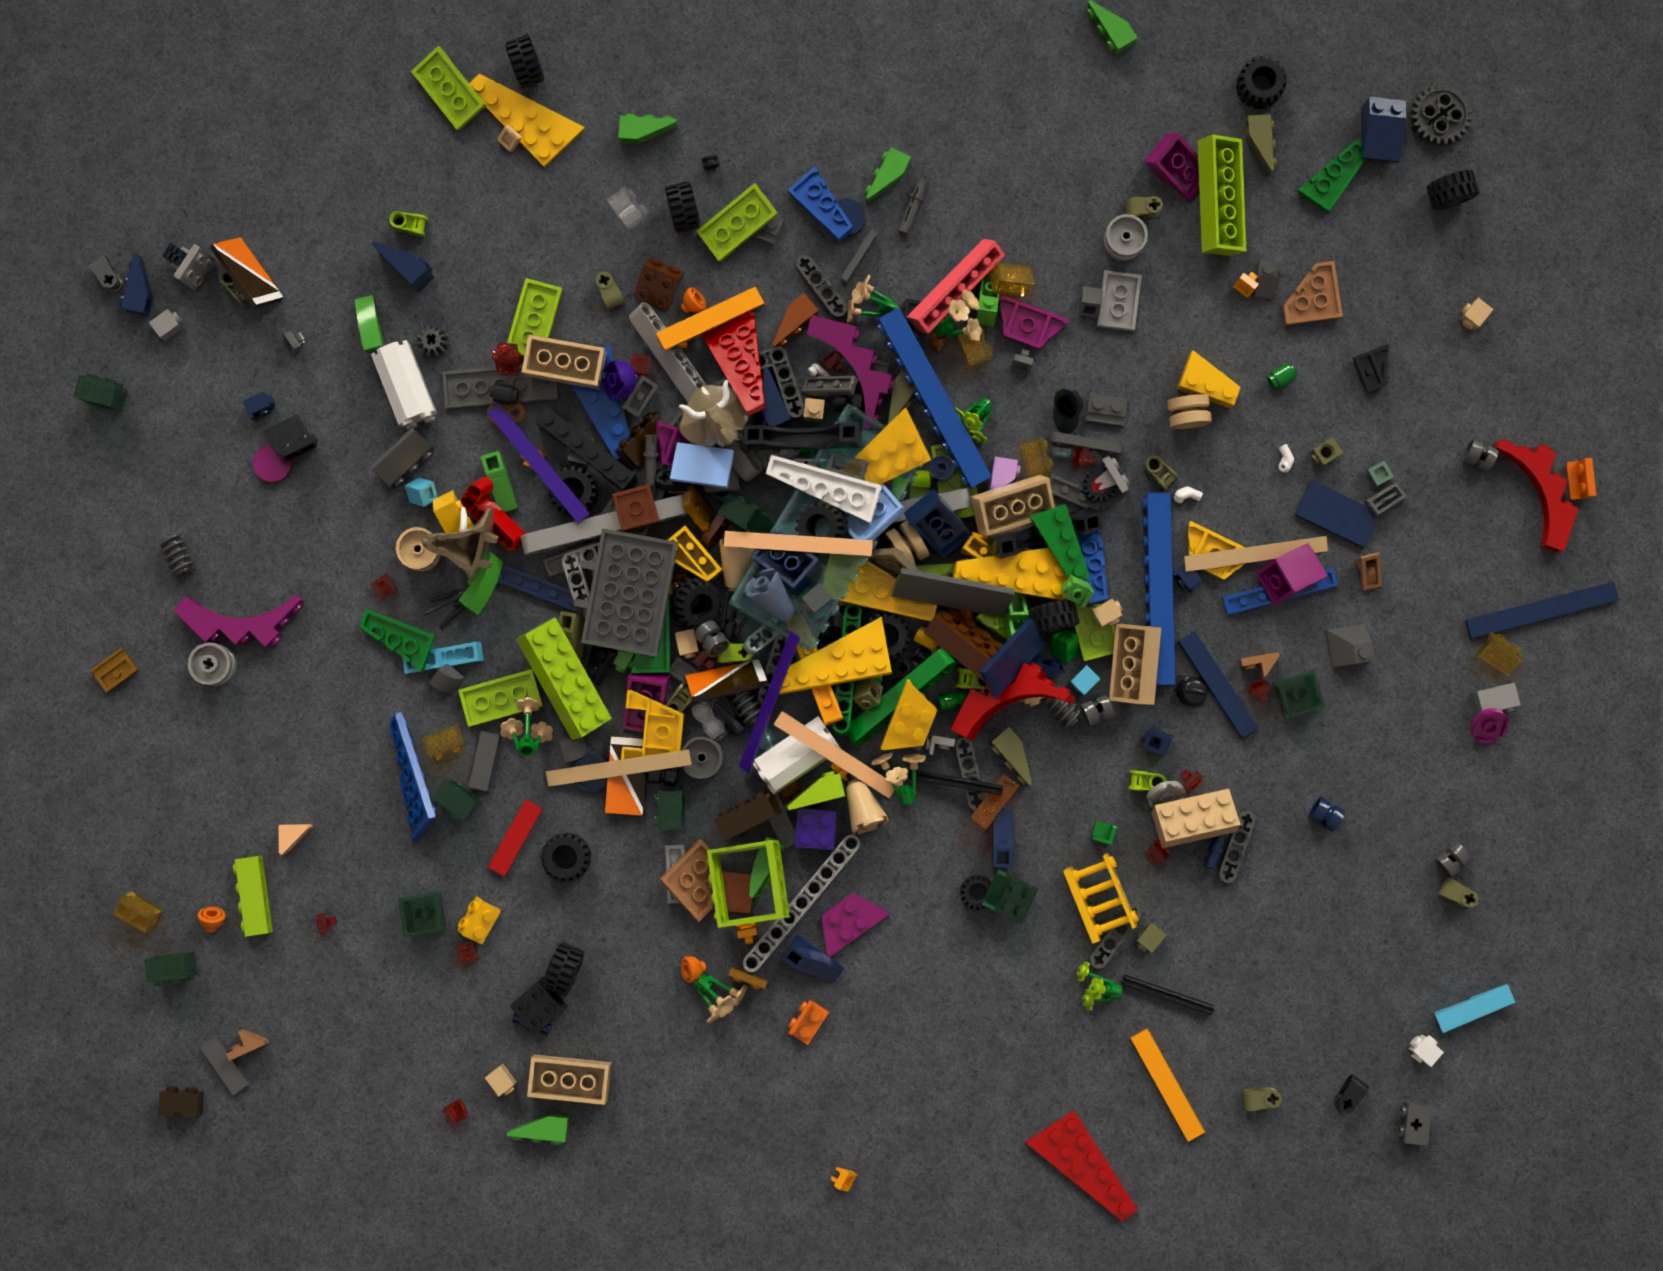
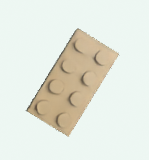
M529 335L522 373L526 377L600 390L607 352L605 348Z
M1042 475L971 496L978 533L986 537L1032 523L1028 516L1055 508L1050 480Z
M1116 624L1110 701L1154 705L1161 637L1160 627Z
M1229 789L1158 804L1154 806L1151 812L1162 849L1233 833L1241 825Z
M534 1054L531 1057L527 1097L605 1105L608 1100L612 1062Z

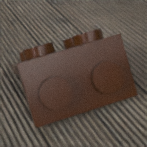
M649 258L643 264L634 298L660 310L668 311L677 284L683 279L685 272L681 271L677 266H668L657 258Z

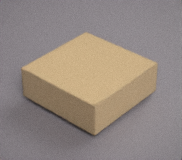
M508 124L504 126L497 140L509 152H512L522 136Z

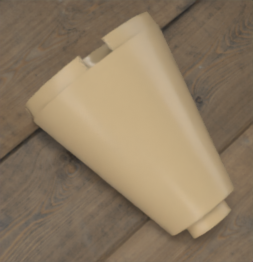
M720 539L719 546L725 587H728V591L740 592V589H743L753 562L751 555L756 549L725 547L724 539Z
M854 779L848 782L849 785L846 787L851 830L854 835L856 832L863 834L877 829V825L881 822L883 825L889 822L888 816L863 781Z

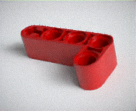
M482 477L467 488L461 498V502L466 511L477 522L481 519L487 508L493 509L494 524L492 534L498 536V542L507 551H514L522 545L520 536L524 535L525 532L489 497L494 489L493 483L488 477Z

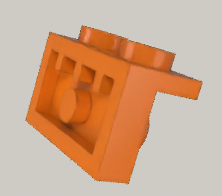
M1592 458L1567 462L1565 465L1569 499H1589L1597 496Z
M811 999L808 1002L804 1001L798 1010L801 1012L797 1019L793 1017L787 1026L790 1029L788 1034L795 1036L807 1045L829 1013V1011Z

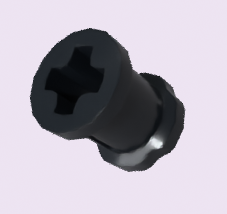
M920 645L911 659H916L922 664L932 654Z

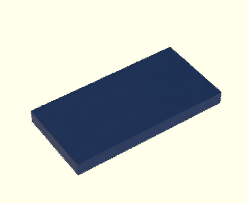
M1313 480L1310 481L1295 513V516L1362 548L1366 547L1380 517L1375 518L1374 512H1371L1369 507Z
M1028 618L980 670L991 697L997 699L1017 677L1024 663L1029 664L1044 647L1034 620Z

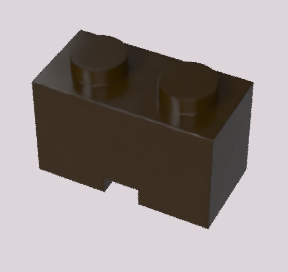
M177 1086L166 1087L159 1094L158 1116H175V1114L182 1113V1117H199L203 1115L204 1091H198L197 1087H187L186 1090H179Z

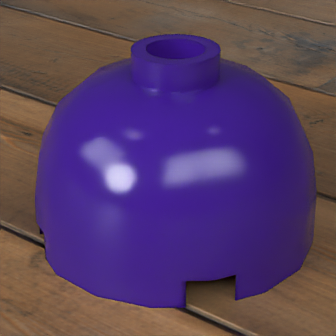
M608 361L603 368V372H606L605 378H602L604 391L608 397H613V399L626 398L633 393L638 381L637 374L633 367L625 361Z

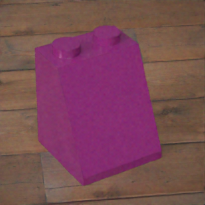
M1309 543L1275 558L1256 572L1258 579L1274 606L1317 584L1328 576Z

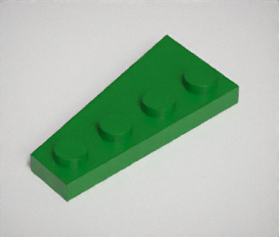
M1356 139L1305 185L1298 189L1297 192L1328 213L1365 161V159H1361V142Z
M1066 504L1028 516L1036 526L1039 535L1048 545L1051 554L1058 561L1057 563L1066 578L1068 579L1070 575L1081 580L1090 578Z
M669 598L658 657L635 653L630 673L670 672Z
M365 609L359 627L402 656L404 660L413 664L418 670L424 672L437 635L373 610Z

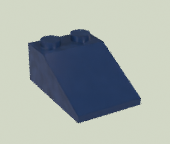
M1369 97L1361 107V159L1392 163L1399 162L1406 122V101Z
M375 241L371 243L417 292L421 291L434 278L431 273L433 269L422 257L418 259L415 255Z
M765 367L763 390L766 408L762 410L763 416L760 417L762 425L786 428L792 425L791 418L768 367Z
M934 489L904 512L910 526L942 558H945L973 535L964 522Z
M775 528V529L770 533V534H782V535H785L784 533H782V532H781L780 530H778L777 528ZM756 549L751 555V558L764 570L774 568L779 573L784 587L797 597L801 595L823 569L820 560L810 552Z

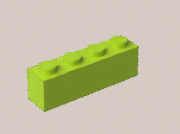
M263 855L235 859L233 871L237 875L238 881L236 883V892L240 895L238 909L240 914L242 913L243 921H241L242 932L245 933V937L273 932Z

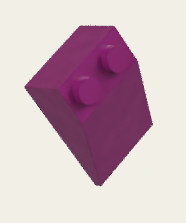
M1166 133L1144 160V163L1155 175L1190 201L1199 190L1198 154L1179 133Z
M630 673L627 691H635L666 705L670 674ZM625 700L622 729L644 733L646 710L626 708Z

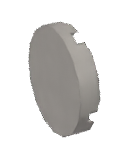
M1177 781L1162 782L1148 792L1147 802L1153 809L1158 804L1184 799L1185 789Z

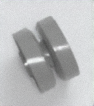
M1123 214L1114 218L1108 225L1103 237V245L1107 254L1117 261L1124 262L1136 258L1147 242L1148 231L1146 225L1135 215Z
M204 643L198 645L191 652L188 658V669L195 681L204 685L220 686L233 678L237 669V661L234 653L229 648L216 643Z

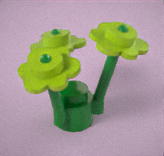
M986 398L980 399L978 403L974 402L964 412L957 407L955 408L964 427L971 429L967 432L972 441L978 444L985 443L987 440L981 432L987 419L991 416L989 412L993 409L992 403Z
M1086 961L1078 967V982H1083L1086 976L1093 978L1089 985V990L1085 989V995L1082 996V1002L1086 1006L1087 1011L1093 1009L1092 1005L1094 1002H1111L1112 999L1119 1000L1121 998V985L1114 984L1113 980H1107L1089 972L1090 963Z

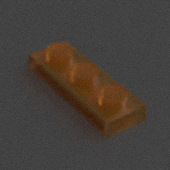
M1005 774L997 782L998 785H1003V794L1001 796L988 794L969 819L984 831L1020 786Z

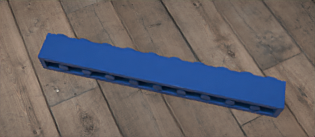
M900 308L880 317L877 321V328L881 335L886 336L888 340L886 344L890 352L894 351L897 356L895 361L900 369H904L906 373L904 377L908 385L914 387L916 391L914 392L915 398L918 402H922L925 407L923 412L927 419L931 418L935 434L937 436L940 435L943 442L941 444L946 453L949 452L953 458L955 470L959 469L963 485L971 489L992 477Z
M1147 493L1145 498H1142V510H1145V517L1142 518V528L1146 529V536H1143V548H1146V555L1143 556V566L1147 567V574H1144L1143 578L1144 586H1147V593L1144 594V604L1148 605V612L1145 613L1144 620L1145 624H1148L1150 627L1161 628L1156 685H1175L1170 493Z

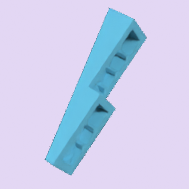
M481 642L432 649L424 671L438 669L445 664L456 666L484 661ZM403 659L405 674L420 672L413 664L410 663L409 666V662Z
M1508 984L1472 996L1470 997L1471 999L1436 1011L1434 1014L1442 1032L1445 1033L1515 1003Z

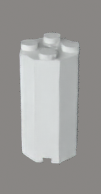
M405 340L402 341L403 345L393 342L377 349L378 354L376 355L373 352L371 356L398 425L410 430L411 428H416L420 422L428 423L435 420L434 415L437 412L410 343Z
M819 716L804 725L840 748ZM790 735L756 758L752 764L774 795L827 760V758Z

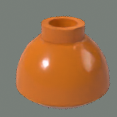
M690 287L684 293L681 307L686 313L701 312L706 309V301L698 290Z
M206 907L198 912L199 923L209 933L216 932L217 928L224 923L226 913L218 907Z
M685 956L681 961V973L684 980L688 983L697 981L702 973L706 971L704 961H699L695 957Z

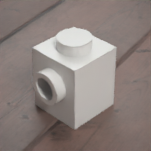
M1424 1035L1416 1036L1410 1043L1411 1047L1409 1050L1413 1053L1411 1056L1417 1062L1421 1063L1423 1061L1430 1067L1444 1053L1436 1046L1438 1042L1430 1035L1427 1037Z

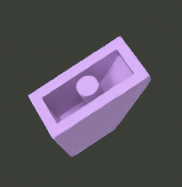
M1001 457L994 458L989 491L1009 485L1014 482L1015 477H1019L1021 466L1017 465L1018 460Z

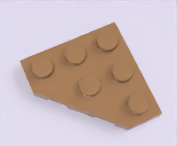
M1335 261L1315 263L1282 307L1285 326L1343 317Z
M699 839L659 879L696 922H700L712 909L713 905L711 900L712 885L709 883L710 868L706 862L708 860L707 850L711 849L702 839Z

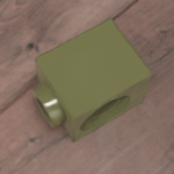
M1331 437L1310 451V458L1315 465L1322 467L1342 454L1343 451L1335 439ZM1321 449L1328 451V458H1324L1321 455Z
M873 677L856 681L853 700L863 710L879 706L883 687Z
M1148 922L1135 938L1138 942L1136 946L1145 953L1147 950L1153 953L1167 935L1152 922Z

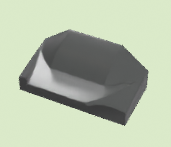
M643 375L639 376L633 393L626 398L620 399L621 408L638 418L658 385Z

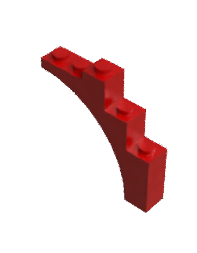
M1502 439L1495 442L1493 448L1498 449L1499 454L1518 465L1536 488L1544 516L1543 536L1540 547L1556 553L1564 552L1579 508L1574 507L1573 503L1563 500L1561 502L1568 480L1563 479L1560 474H1550L1557 452L1552 451L1551 447L1546 445L1537 446L1530 451L1531 449L1526 446L1517 447L1512 445L1513 443L1509 440Z
M1024 663L1016 679L1010 683L997 699L991 697L989 692L981 688L978 691L971 688L950 730L974 741L980 729L993 715L1017 701L1028 698L1047 697L1073 704L1076 697L1070 695L1071 690L1060 686L1059 689L1054 687L1055 682L1045 678L1047 674L1041 671L1042 667L1031 663V665Z

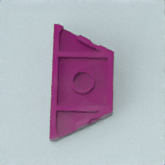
M1002 294L999 296L1003 337L1039 350L1069 321L1067 318Z
M656 421L660 463L672 467L677 442L693 443L685 439L679 428ZM717 444L711 446L715 448H720Z
M851 893L823 913L821 917L828 957H831L887 917L889 912Z

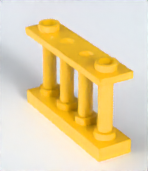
M1108 853L1103 855V862L1079 871L1074 870L1072 866L1063 871L1092 944L1101 940L1103 932L1130 923L1132 929H1134L1139 921L1136 911H1132L1115 871V867H1117L1113 856H1109ZM1108 868L1112 879L1087 889L1081 888L1079 884L1081 878ZM1115 886L1119 895L1118 898L1094 907L1088 906L1086 901L1088 896ZM1123 905L1126 916L1102 925L1095 923L1093 918L1095 914Z

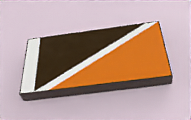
M242 237L213 243L210 246L212 252L253 309L279 302L284 298Z
M759 659L684 675L692 702L768 686V681Z
M610 736L608 762L621 760L622 747L642 749L643 739ZM646 772L608 777L606 779L604 813L643 816Z

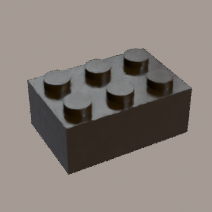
M767 791L753 796L754 801L752 802L747 799L735 805V810L731 807L719 813V818L714 821L724 841L782 813L783 811L775 795L772 792L767 793Z

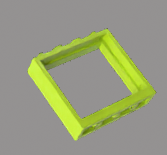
M768 840L707 850L708 860L706 862L710 868L709 883L712 885L713 890L711 899L715 905L714 919L716 918L718 928L790 917L779 840ZM766 848L776 913L729 920L720 855Z

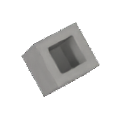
M168 309L149 322L158 336L164 341L184 328L181 325L183 321L176 312L173 313Z

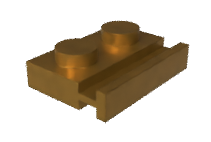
M694 485L687 486L688 492L685 493L683 509L702 531L708 530L711 521L710 512L713 509Z
M121 647L90 671L95 675L104 691L109 693L137 673L139 668L126 653L125 649Z
M733 966L728 976L732 977V980L739 983L743 981L750 983L749 986L757 990L765 989L768 981Z

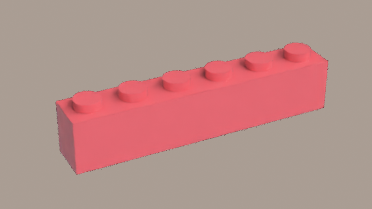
M983 239L907 316L916 331L928 334L948 314L950 301L962 300V291H971L1005 256L996 241Z

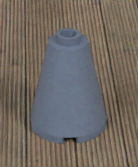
M774 568L761 571L759 573L760 577L757 579L753 577L746 585L744 591L747 597L780 622L790 621L794 617L795 608L779 573Z

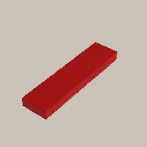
M527 799L524 801L488 866L490 869L506 876L543 808Z

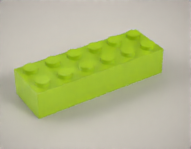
M1212 134L1198 140L1202 253L1232 257L1246 252L1242 139Z
M556 617L516 638L572 740L585 736L612 719Z

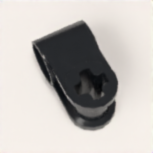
M830 611L826 614L820 632V642H835L841 639L843 631V614L841 612Z
M890 660L892 674L883 675V681L905 678L919 666L918 662L915 660Z
M1351 1074L1335 1097V1107L1344 1113L1353 1112L1368 1092L1369 1085ZM1343 1100L1348 1103L1347 1107L1342 1103Z

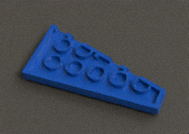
M611 346L601 347L605 348L607 352L605 364L608 361H614ZM602 381L600 390L571 385L611 454L616 460H621L615 450L619 447L618 443L630 434L625 411L621 408L620 399L608 397L604 391Z
M401 712L395 713L389 724L393 745L398 748L396 762L401 764L402 769L399 779L404 805L409 808L407 822L412 824L413 834H410V839L415 841L422 836L435 819L436 810L431 804L430 791L426 788L424 773L419 767V757L414 751L413 739L409 736L407 730L408 723Z

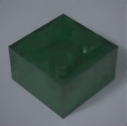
M87 373L86 376L79 375L73 397L87 404L123 413L128 390L123 388V384L117 383L115 380L108 378L104 380L96 375Z
M730 494L718 511V514L742 532L769 534L775 525L769 520L771 517L769 514L762 511L753 502L751 504L748 503V500L741 495L735 497Z
M1314 670L1273 682L1284 719L1293 718L1326 707Z
M446 778L432 796L435 800L434 804L442 810L444 808L451 812L449 815L456 821L469 820L483 802L452 778Z
M658 791V795H655V806H658V814H655V826H658V830H683L684 791Z
M998 869L982 905L1023 924L1039 888Z
M441 891L398 898L404 937L446 930Z
M195 951L144 959L147 983L154 982V986L171 983L172 980L173 983L191 980V976L197 975Z

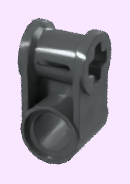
M106 255L101 256L88 265L101 285L110 292L117 293L122 289L123 281Z

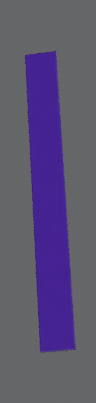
M498 403L488 411L487 414L576 522L579 523L590 513L502 406Z
M790 631L739 765L746 773H749L800 640V637Z

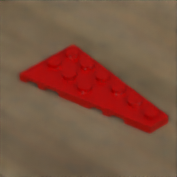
M752 310L702 335L748 417L766 408L755 315Z
M1074 1110L1025 1141V1143L1121 1221L1138 1211Z

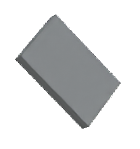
M1104 270L1097 327L1130 332L1135 331L1142 275Z

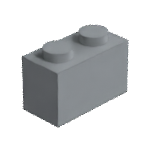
M1515 683L1472 692L1477 713L1490 708L1500 709L1506 713L1514 711L1515 706L1521 705Z

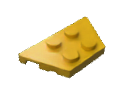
M1192 521L1188 523V556L1245 548ZM1245 563L1201 570L1225 580Z
M910 680L905 682L881 744L882 750L923 746L937 708L918 691Z

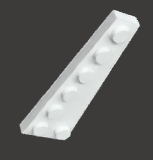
M771 455L766 474L869 523L873 521L883 487L881 485Z

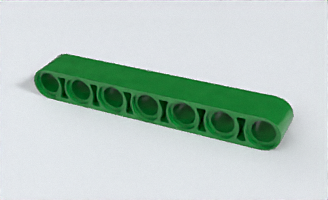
M848 604L845 607L842 638L848 635L846 633L848 628L858 630L861 627L862 610L860 606ZM855 609L858 611V615L851 617L848 615V611ZM855 681L840 683L836 686L835 698L838 705L846 703L849 706L846 711H841L843 719L832 723L833 731L838 736H844L850 730ZM848 684L851 689L848 692H842L840 686ZM844 722L847 727L844 730H838L836 724Z
M943 648L932 654L881 697L879 706L865 710L850 723V730L846 736L854 747L862 745L891 721L906 680H910L918 691L923 694L955 668L957 662Z

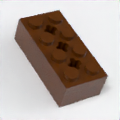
M946 607L936 614L923 632L982 680L980 670L1003 646V644L991 638L988 632L977 627L974 621L963 616L958 609Z

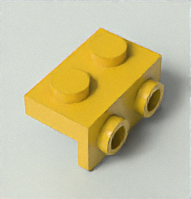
M476 896L470 902L465 917L460 920L458 931L464 937L483 944L501 910Z

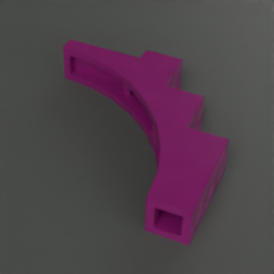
M811 315L807 335L819 338L833 346L848 360L855 370L861 383L865 401L863 428L871 430L872 426L877 425L879 415H876L877 407H881L883 396H880V394H888L889 390L893 391L895 379H892L893 375L871 369V366L875 367L877 355H874L875 350L853 345L859 338L860 331H857L858 326Z
M294 595L285 604L268 613L254 617L235 618L215 614L202 607L194 599L186 596L173 611L204 642H216L222 636L221 632H223L235 645H245L252 638L250 635L253 634L265 647L270 648L271 646L275 647L281 641L280 637L283 633L278 628L286 626L290 621L288 618L293 613L297 614L300 612L305 601L300 596Z

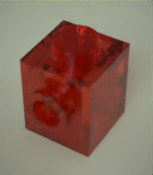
M499 342L496 350L494 349L492 353V359L495 361L497 372L516 373L522 358L518 345Z

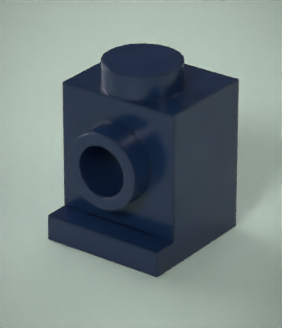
M261 392L243 401L250 419L254 421L258 420L257 416L263 417L268 415L270 410L276 406L271 395L268 396L265 392Z
M1185 564L1172 573L1173 577H1177L1176 582L1181 589L1185 588L1190 593L1199 587L1198 583L1202 580L1195 570L1185 572Z
M1152 727L1150 731L1146 730L1142 741H1145L1143 747L1165 756L1174 735ZM1154 737L1160 738L1161 741L1155 742Z

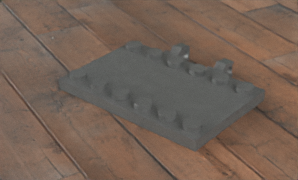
M602 528L597 558L593 557L592 562L582 560L580 567L592 570L593 581L590 596H587V600L575 598L573 605L584 608L583 613H586L581 643L658 657L679 542Z

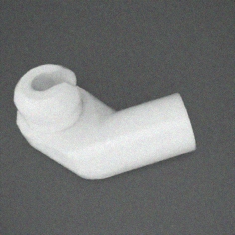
M817 363L812 364L808 368L809 374L813 377L816 374L818 376H831Z
M1287 444L1278 448L1283 456L1278 468L1281 472L1285 473L1291 469L1294 462V457Z
M1184 487L1175 492L1174 501L1182 503L1184 499L1189 497L1200 501L1203 493L1191 487Z

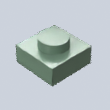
M1385 460L1366 470L1375 487L1394 477Z

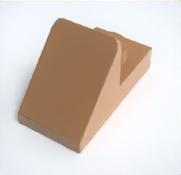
M1380 553L1359 557L1355 564L1360 570L1361 588L1363 591L1382 586Z
M1279 652L1242 658L1238 659L1239 667L1244 666L1245 670L1257 668L1256 664H1258L1260 677L1263 679L1267 676L1280 655Z
M242 1029L238 1031L242 1042L230 1047L232 1051L226 1055L230 1061L269 1043V1040Z

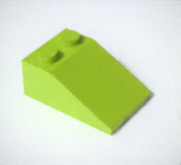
M834 771L821 774L822 778L816 779L787 804L785 811L844 797L845 793L840 773L835 774Z

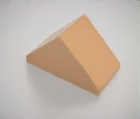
M311 824L279 825V853L286 855L313 826Z

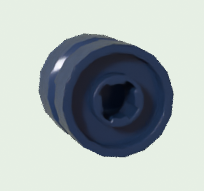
M946 455L934 457L928 469L930 478L937 483L947 482L954 472L953 460Z
M1319 797L1310 810L1308 818L1316 823L1322 822L1324 828L1333 832L1341 823L1345 810L1336 805L1332 807L1330 801Z

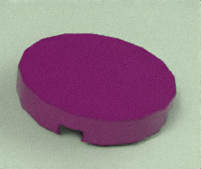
M271 445L262 447L254 456V471L258 477L266 482H280L288 477L292 469V460L282 464Z
M1496 708L1485 709L1479 712L1470 723L1472 736L1478 742L1484 744L1497 741L1496 739L1502 738L1509 729V720L1506 714Z

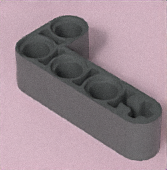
M774 347L759 352L760 359L765 361L764 366L761 367V373L764 372L765 367H768L769 370L773 369L790 418L795 421L802 419L804 416V405L786 351L782 347ZM776 353H781L784 357L780 361H775L773 356ZM782 371H787L789 373V377L786 379H781L779 377V373ZM787 389L795 391V395L792 397H787L784 393ZM795 401L796 408L801 409L799 414L795 415L792 412L793 406L791 402Z

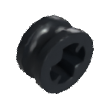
M709 155L701 159L702 163L705 164L703 166L704 170L720 166V163L717 162L718 155Z

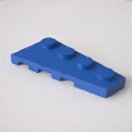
M813 167L787 190L788 194L839 242L853 231L852 224L842 208L839 207L834 195L831 194L816 167Z
M1102 530L1085 535H1076L1090 578L1084 579V581L1090 583L1094 591L1093 596L1088 601V606L1108 600L1103 540L1101 536Z

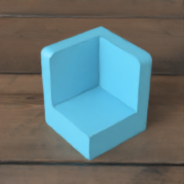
M417 478L405 485L410 503L425 507L433 502L432 500L438 498L433 481Z
M1086 665L1069 683L1083 696L1100 678Z

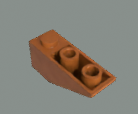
M805 293L789 304L774 339L773 348H783L789 342L787 339L792 335L794 337L799 335L803 331L802 327L810 323L811 315L817 316L819 314V310Z

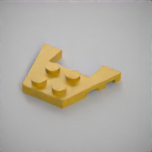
M628 690L626 708L646 710L642 749L622 747L621 760L681 751L684 714L635 691Z

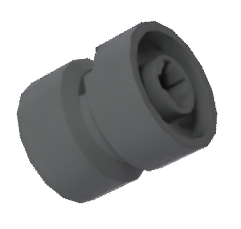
M1472 439L1466 447L1462 461L1469 465L1476 464L1478 469L1489 472L1497 459L1499 450L1489 445L1484 447L1482 442Z
M713 620L700 625L694 633L710 657L722 654L730 645L727 637L721 633V629Z
M1106 694L1096 698L1095 702L1088 701L1080 705L1089 727L1100 724L1101 720L1107 721L1115 717L1113 707Z
M1458 842L1451 845L1447 849V853L1443 852L1435 858L1437 865L1450 878L1460 872V867L1465 868L1473 861L1467 850Z

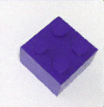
M797 808L794 847L834 850L836 811Z

